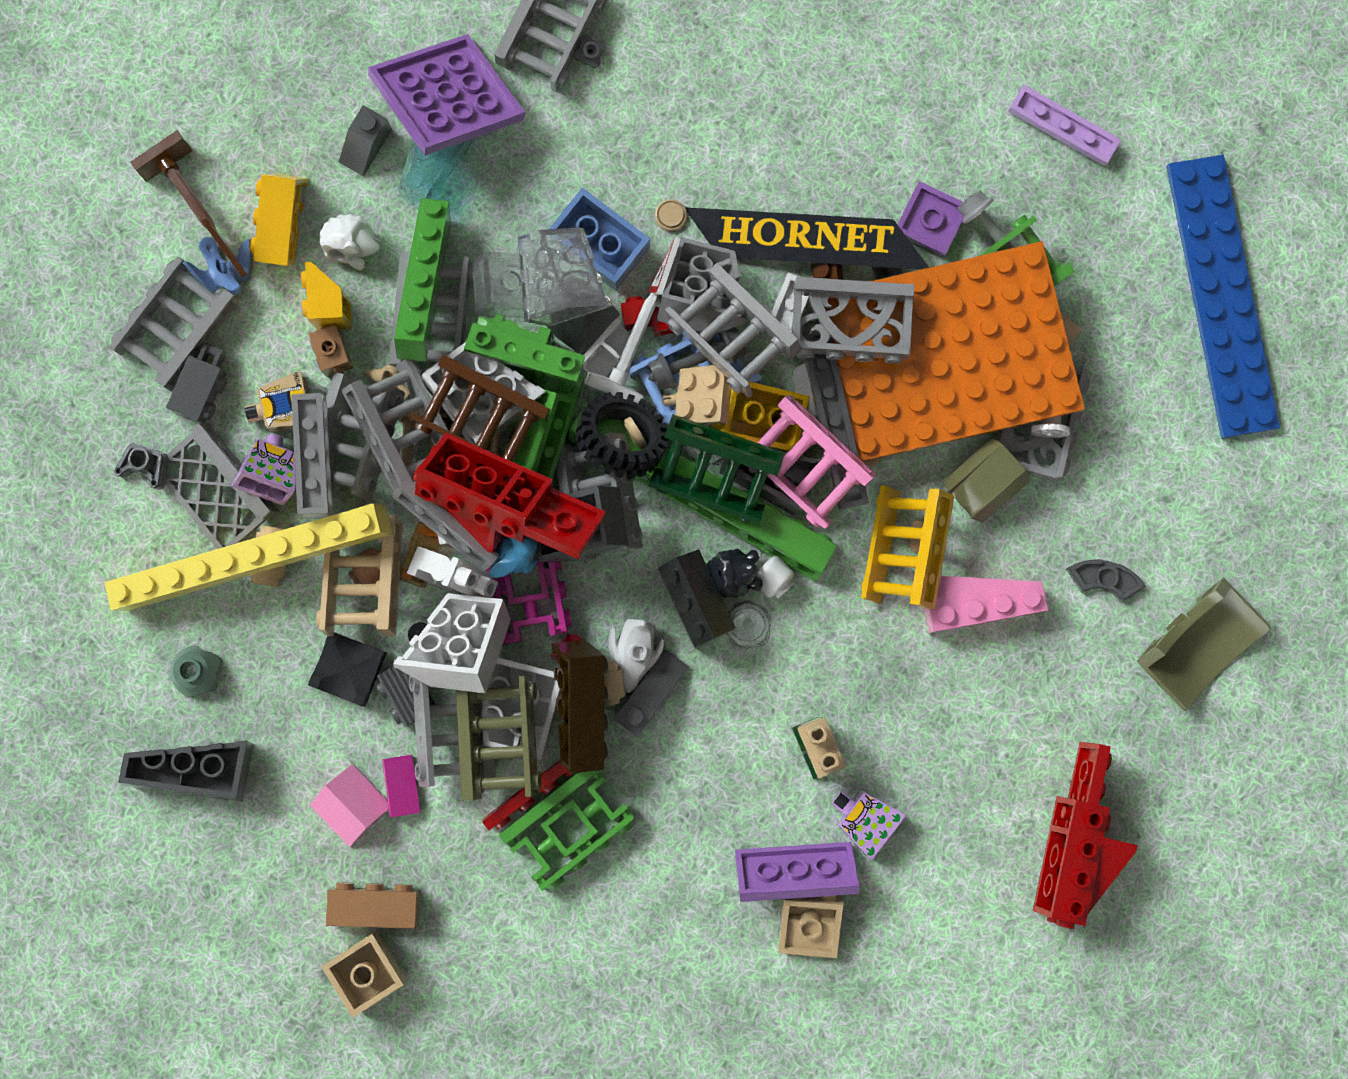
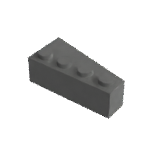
M245 740L234 743H216L205 746H187L176 749L124 753L118 783L131 787L243 802L253 744Z

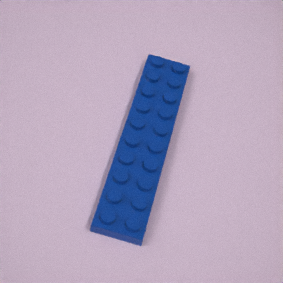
M1224 154L1169 163L1166 168L1221 439L1279 429L1280 426Z

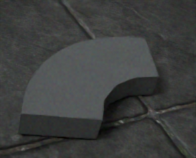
M1100 559L1086 560L1066 568L1081 593L1090 589H1103L1112 593L1120 602H1123L1146 587L1145 583L1132 570L1110 561Z

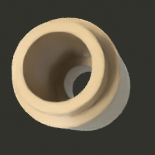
M607 661L608 672L604 674V685L607 687L608 700L604 703L605 706L621 703L620 698L626 696L622 668L618 667L617 661Z

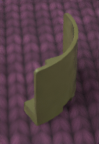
M1224 577L1196 599V605L1186 613L1187 616L1180 613L1166 627L1168 632L1158 640H1154L1137 660L1140 666L1184 711L1190 709L1199 695L1222 670L1271 629V626Z

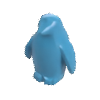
M504 536L495 549L499 557L491 565L489 575L493 578H499L510 573H520L521 571L528 574L537 564V560L534 558L538 551L537 541L526 537L521 543L513 538Z

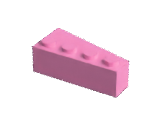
M941 576L935 610L924 609L928 632L934 633L1047 611L1048 608L1043 584L1039 581Z

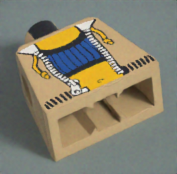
M297 371L258 388L257 393L260 403L245 406L248 422L264 420L266 428L271 432L293 430L291 394H309L305 375L301 371Z

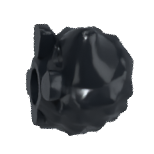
M738 548L718 552L715 557L708 561L706 565L723 598H738L739 596H745L749 589H753L756 592L762 589V579L756 578L758 567L755 563L760 558L757 551L750 550L747 554H744Z

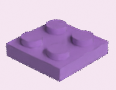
M919 181L898 222V226L910 242L945 257L963 220L962 215L957 209L963 202Z

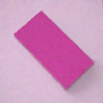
M412 755L382 759L389 816L397 817L420 813Z

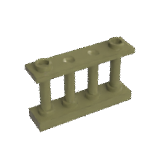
M519 676V686L488 688L486 693L456 690L462 801L482 799L481 793L492 789L525 787V797L539 795V790L542 788V775L540 771H537L533 702L537 698V686L535 682H532L531 676ZM520 698L521 716L480 718V716H477V704L482 700ZM522 728V746L482 748L479 745L478 733H481V730ZM523 757V776L484 778L483 775H480V763L483 760Z

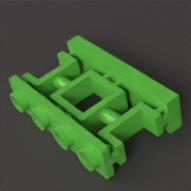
M600 770L577 773L499 834L500 838L510 847L513 853L523 845H526L543 867L532 876V879L536 881L541 891L547 887L550 891L554 890L565 881L562 877L563 874L570 869L574 873L588 863L585 859L586 856L593 851L598 855L611 845L608 840L616 833L621 837L634 826L631 821L635 819V815L625 803L613 812L596 790L597 787L607 780ZM591 777L596 780L587 788L595 801L584 810L580 808L574 799L565 806L562 804L561 801ZM572 808L589 831L567 848L550 824ZM601 810H604L611 821L620 814L623 815L624 819L595 842H591L590 838L598 832L590 821L592 817ZM546 813L550 817L541 824V827L549 836L542 843L535 846L528 835L517 842L515 837ZM555 846H557L565 858L573 851H576L578 855L547 879L543 876L552 868L544 855Z

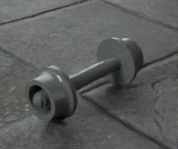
M733 327L719 333L721 343L711 347L719 354L740 335L738 329ZM745 346L730 359L732 364H736L738 358L747 354ZM699 351L676 362L667 364L663 354L659 353L657 359L648 363L651 373L648 380L654 382L659 391L666 388L674 390L676 385L672 375L679 373L680 369L694 367L708 361V359Z

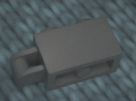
M206 342L202 346L198 358L189 355L166 408L197 423L205 424L206 420H210L216 409L215 399L218 393H223L227 385V378H225L227 373L220 368L224 361L226 350ZM208 356L214 357L212 364L206 362Z

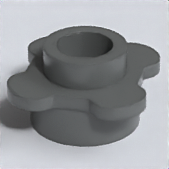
M583 35L580 38L581 44L578 50L575 51L574 57L583 64L597 68L601 64L600 57L606 51V45L602 41L596 42L592 40L589 35ZM588 49H591L593 53L589 54Z

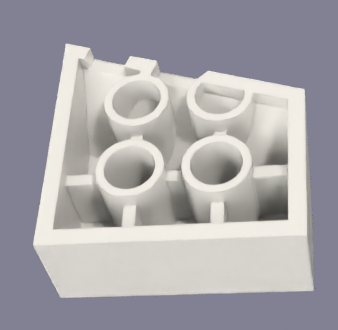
M447 593L427 619L428 624L419 636L415 635L409 642L410 648L403 657L398 656L393 663L394 667L430 687L486 693L511 620L503 599Z

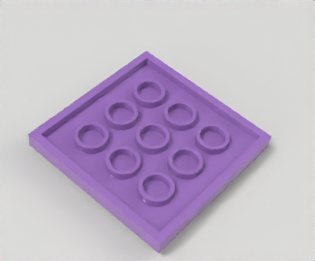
M468 34L368 67V76L424 156L520 122L525 117L523 108Z

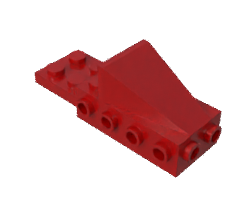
M445 433L439 442L433 446L429 455L416 468L413 475L415 495L425 501L445 508L487 552L492 554L504 536L513 538L521 543L526 537H529L579 559L605 519L606 511L552 488L553 479L448 433Z
M1079 742L1068 798L1056 796L1032 911L1047 916L1048 922L1056 923L1058 926L1074 929L1075 924L1086 926L1089 912L1137 851L1138 845L1104 837L1105 831H1108L1111 824V815L1109 814L1110 808L1100 806L1099 802L1104 797L1106 791L1104 778L1106 770L1110 768L1112 762L1111 746Z

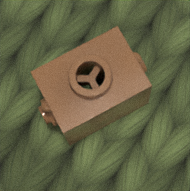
M336 324L308 333L311 340V349L316 355V364L326 377L334 375L335 372L343 374L344 371L354 368L342 332Z

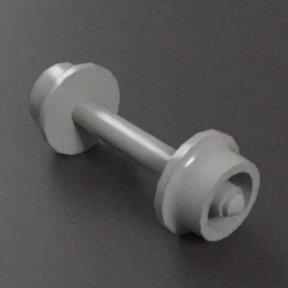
M981 190L972 195H965L964 202L957 208L963 217L962 223L965 225L974 218H977L996 242L1003 238L1005 234L985 211L994 199L987 197ZM1011 241L1006 243L1009 249L1015 248Z

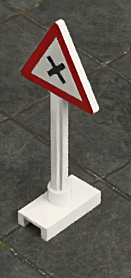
M675 236L647 291L650 295L643 303L617 367L613 368L609 378L588 372L584 381L585 384L606 393L611 392L613 396L617 392H623V399H627L629 394L635 395L633 402L639 403L641 398L643 399V395L625 385L629 376L627 372L655 309L657 296L662 295L681 240L680 238Z

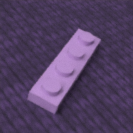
M1024 84L1008 110L1011 114L1103 166L1108 164L1121 141L1116 136Z

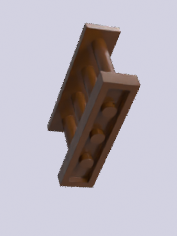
M442 355L437 365L443 369L441 373L443 378L423 417L412 413L410 418L416 421L414 427L429 435L434 430L442 435L448 433L469 442L460 437L480 395L484 396L487 391L497 396L495 399L496 405L475 446L487 449L507 408L511 409L512 405L523 410L521 413L523 418L503 455V458L514 462L533 422L537 423L539 418L545 421L550 408ZM459 378L470 383L468 386L470 391L448 431L433 422L454 381L458 382Z

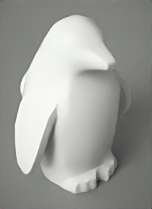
M626 619L617 641L615 628L612 627L610 630L608 649L612 661H617L618 667L622 668L625 694L634 693L641 678L658 661L664 646V640L661 639L654 650L655 625L647 621Z

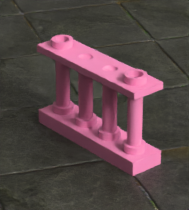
M789 395L784 397L777 405L783 410L780 413L782 416L758 443L770 447L790 424L794 425L795 423L804 430L802 432L803 437L783 458L778 476L772 474L767 476L808 513L806 518L815 527L819 528L822 526L826 529L833 522L827 514L855 484L859 485L861 483L866 486L876 474L798 401ZM818 443L826 450L824 452L825 456L796 487L784 474L811 444L815 445ZM840 463L847 470L845 473L846 477L817 507L805 496L806 493L833 464L837 465Z

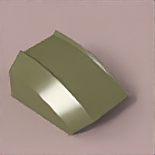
M990 438L944 480L947 492L955 495L954 498L969 513L971 519L983 523L1031 480L1026 469L1002 443Z

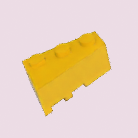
M277 173L261 174V179H258L256 184V196H259V206L255 208L253 214V224L257 225L256 237H252L250 251L254 254L253 261L283 266L294 264L300 231L297 228L299 212H303L304 203L300 202L302 186H308L309 178Z

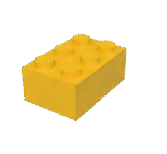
M747 381L750 384L753 395L748 398L742 392L737 394L731 389L727 424L712 425L711 427L758 443L782 416L780 413L783 410L777 405L784 397L791 395L807 410L810 396ZM797 423L794 425L790 424L770 447L790 451L800 440L802 428Z

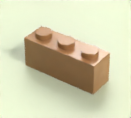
M337 882L336 887L327 890L326 926L415 929L419 925L420 890H413L412 884H395V889H383L382 883H366L365 888H354V883Z

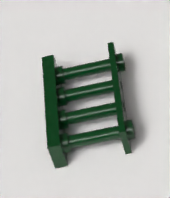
M672 414L664 438L672 441V445L664 469L655 467L648 486L655 488L661 493H670L737 516L743 521L760 524L765 505L758 503V499L767 475L778 476L785 452ZM684 445L700 450L691 479L674 474ZM712 455L728 459L719 489L702 483ZM741 464L757 470L747 498L730 493L739 465Z

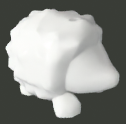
M341 214L337 218L332 217L328 222L324 223L320 231V245L324 251L325 258L331 263H349L350 266L359 271L363 270L365 266L362 258L378 252L380 245L373 239L372 227L361 216Z

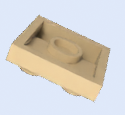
M842 895L782 899L778 953L837 958L843 912Z

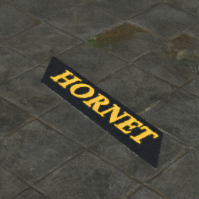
M686 207L687 213L709 244L735 251L736 258L905 269L929 268L893 219Z

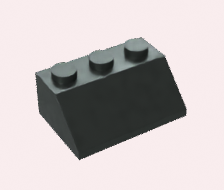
M699 549L676 557L658 567V572L694 649L736 629Z

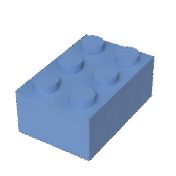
M584 188L580 189L547 231L548 239L551 243L615 291H617L650 249L649 237Z

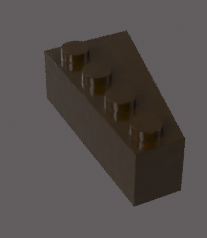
M586 640L551 643L552 654H558L559 668H553L554 680H557L561 691V696L556 698L558 715L563 720V724L558 725L561 765L570 774L604 770V759L608 757V748L604 741V731L608 729V720L604 713V703L608 700L607 687L604 685V674L608 672L607 659L604 654Z

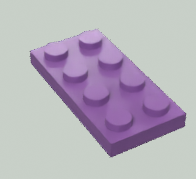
M852 842L735 850L740 902L859 894Z

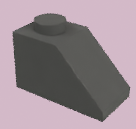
M363 105L348 128L339 163L364 176L392 131L388 119Z

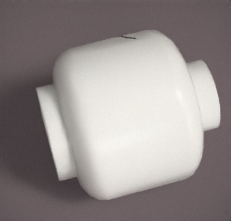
M764 556L756 563L758 567L756 578L762 579L763 586L760 591L766 597L776 596L779 598L794 584L792 581L794 577L793 570L779 556H773L770 559Z

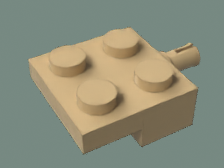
M715 365L680 369L677 393L664 394L662 398L666 400H662V403L666 407L676 405L675 415L709 427L727 424L731 387L726 382L728 378Z

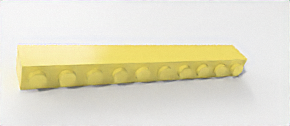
M373 503L104 583L110 609L113 611H128L385 537L393 533L386 506Z

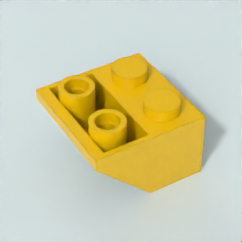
M305 262V271L301 272L302 288L306 289L307 299L302 301L304 317H307L309 323L317 330L335 324L340 330L352 329L351 301L335 282L312 262Z

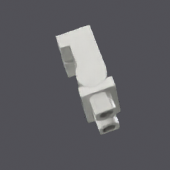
M419 546L407 571V574L450 592L453 589L469 596L492 598L498 582L492 580L487 571L482 572L476 566L453 557L450 559L447 556Z

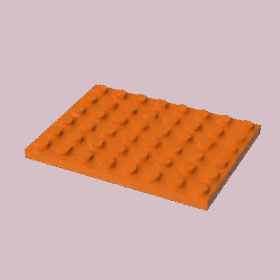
M1043 241L870 281L914 284L910 356L907 360H903V363L899 364L886 363L885 358H873L871 362L856 361L855 356H844V359L836 360L858 456L862 462L1085 410ZM833 297L829 298L828 304L832 307L825 308V310L830 311L837 308L839 301ZM850 298L846 308L840 314L829 317L837 328L850 338L862 333L875 321L867 318L860 311L856 299ZM875 300L867 302L868 310L878 315L881 313V311L873 310L878 306ZM896 301V305L889 318L897 320L901 324L903 319V302ZM885 324L882 328L890 331L892 339L888 336H883L881 342L885 346L893 347L899 343L900 334L896 328ZM831 338L832 344H838ZM872 339L863 345L873 346Z

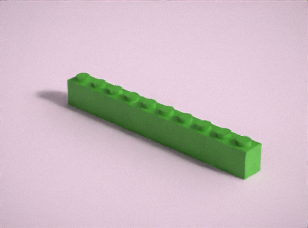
M587 403L574 421L568 434L567 440L579 446L580 442H576L575 439L577 434L575 433L576 427ZM606 419L598 424L599 433L603 438L604 434L607 433L625 434L629 451L642 450L638 446L636 447L625 429L624 421ZM671 447L666 448L656 468L664 469ZM681 454L674 474L691 479L697 462H691L682 457ZM706 470L702 483L719 489L723 476H716ZM647 471L643 477H639L636 474L635 479L648 486L653 471L651 473ZM732 485L730 493L747 498L749 491L740 490ZM661 493L769 556H779L790 568L815 582L822 574L837 547L827 535L815 533L808 529L807 525L801 520L791 519L782 514L778 507L771 504L766 505L759 500L758 503L765 505L760 524L743 521L737 516L670 493Z

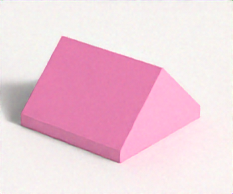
M353 764L325 785L310 804L349 847L389 810L387 799Z

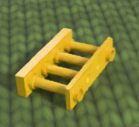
M881 485L876 501L877 509L865 577L861 586V598L881 604L883 594L911 597V605L935 610L955 495L940 489H929L927 499L900 498V491ZM898 509L926 511L923 527L895 526ZM893 537L920 539L918 556L890 554ZM888 565L916 568L913 584L885 582Z

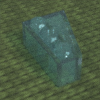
M478 137L424 156L417 144L412 140L398 187L401 198L420 204L421 198L435 199L454 168L462 161L464 154Z

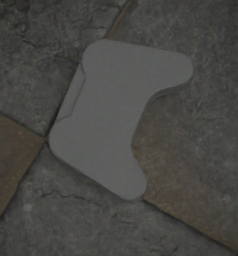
M131 443L124 451L114 473L117 477L126 478L134 472L142 473L147 476L151 488L162 490L165 485L169 458L163 452Z

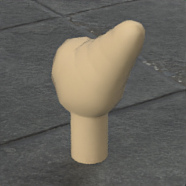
M386 365L381 369L365 370L364 375L375 382H380L399 372L395 366ZM405 384L397 386V388L405 392L404 399H406L410 394Z

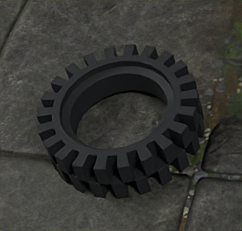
M611 392L605 393L604 397L601 395L596 396L594 401L590 400L584 408L575 432L577 433L575 437L576 442H580L578 449L580 452L586 451L584 458L587 461L595 459L593 466L596 469H599L601 465L606 466L604 473L610 475L613 469L616 470V477L622 478L625 472H627L628 479H634L636 474L639 477H643L647 471L649 473L654 471L663 457L669 443V439L664 438L668 425L667 423H662L664 417L661 413L654 416L656 408L653 405L647 409L644 407L646 401L642 398L639 403L633 402L635 395L629 394L627 399H623V392H617L613 398ZM631 417L645 436L647 446L635 452L616 448L601 436L598 424L606 419L624 421Z

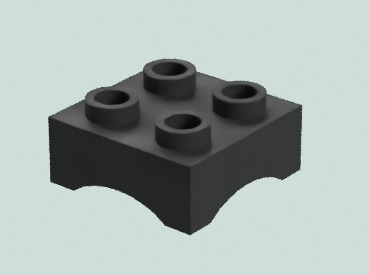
M334 632V636H327L321 656L311 675L308 686L366 707L387 652Z

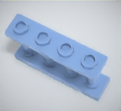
M717 333L713 338L716 337L718 342L721 343L719 333ZM685 336L682 338L683 342L675 346L670 343L659 348L656 351L657 355L648 359L646 356H642L631 363L632 367L628 370L630 378L640 375L658 410L657 414H662L664 417L662 423H667V425H669L672 414L675 415L676 409L673 410L672 406L666 407L663 405L662 400L665 399L662 398L661 391L657 389L654 382L648 380L651 374L648 363L657 359L659 353L663 354L667 364H671L677 361L676 356L688 350H691L692 354L699 352ZM740 358L736 360V364H732L729 360V364L738 373L744 369ZM708 360L698 365L701 367L710 366L711 364ZM757 372L749 381L760 384L761 377ZM679 373L672 375L677 387L679 382Z

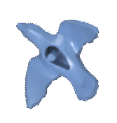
M213 237L203 238L198 245L207 261L208 270H200L187 261L183 263L189 272L211 292L215 293L219 288L224 287L233 295L240 294L242 286L238 282L247 281L251 271V240L247 239L242 243L236 257L247 273L243 278L231 262H226L222 259Z

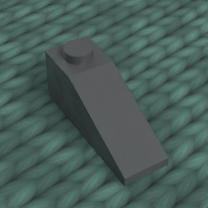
M666 650L614 720L635 736H638L689 666Z

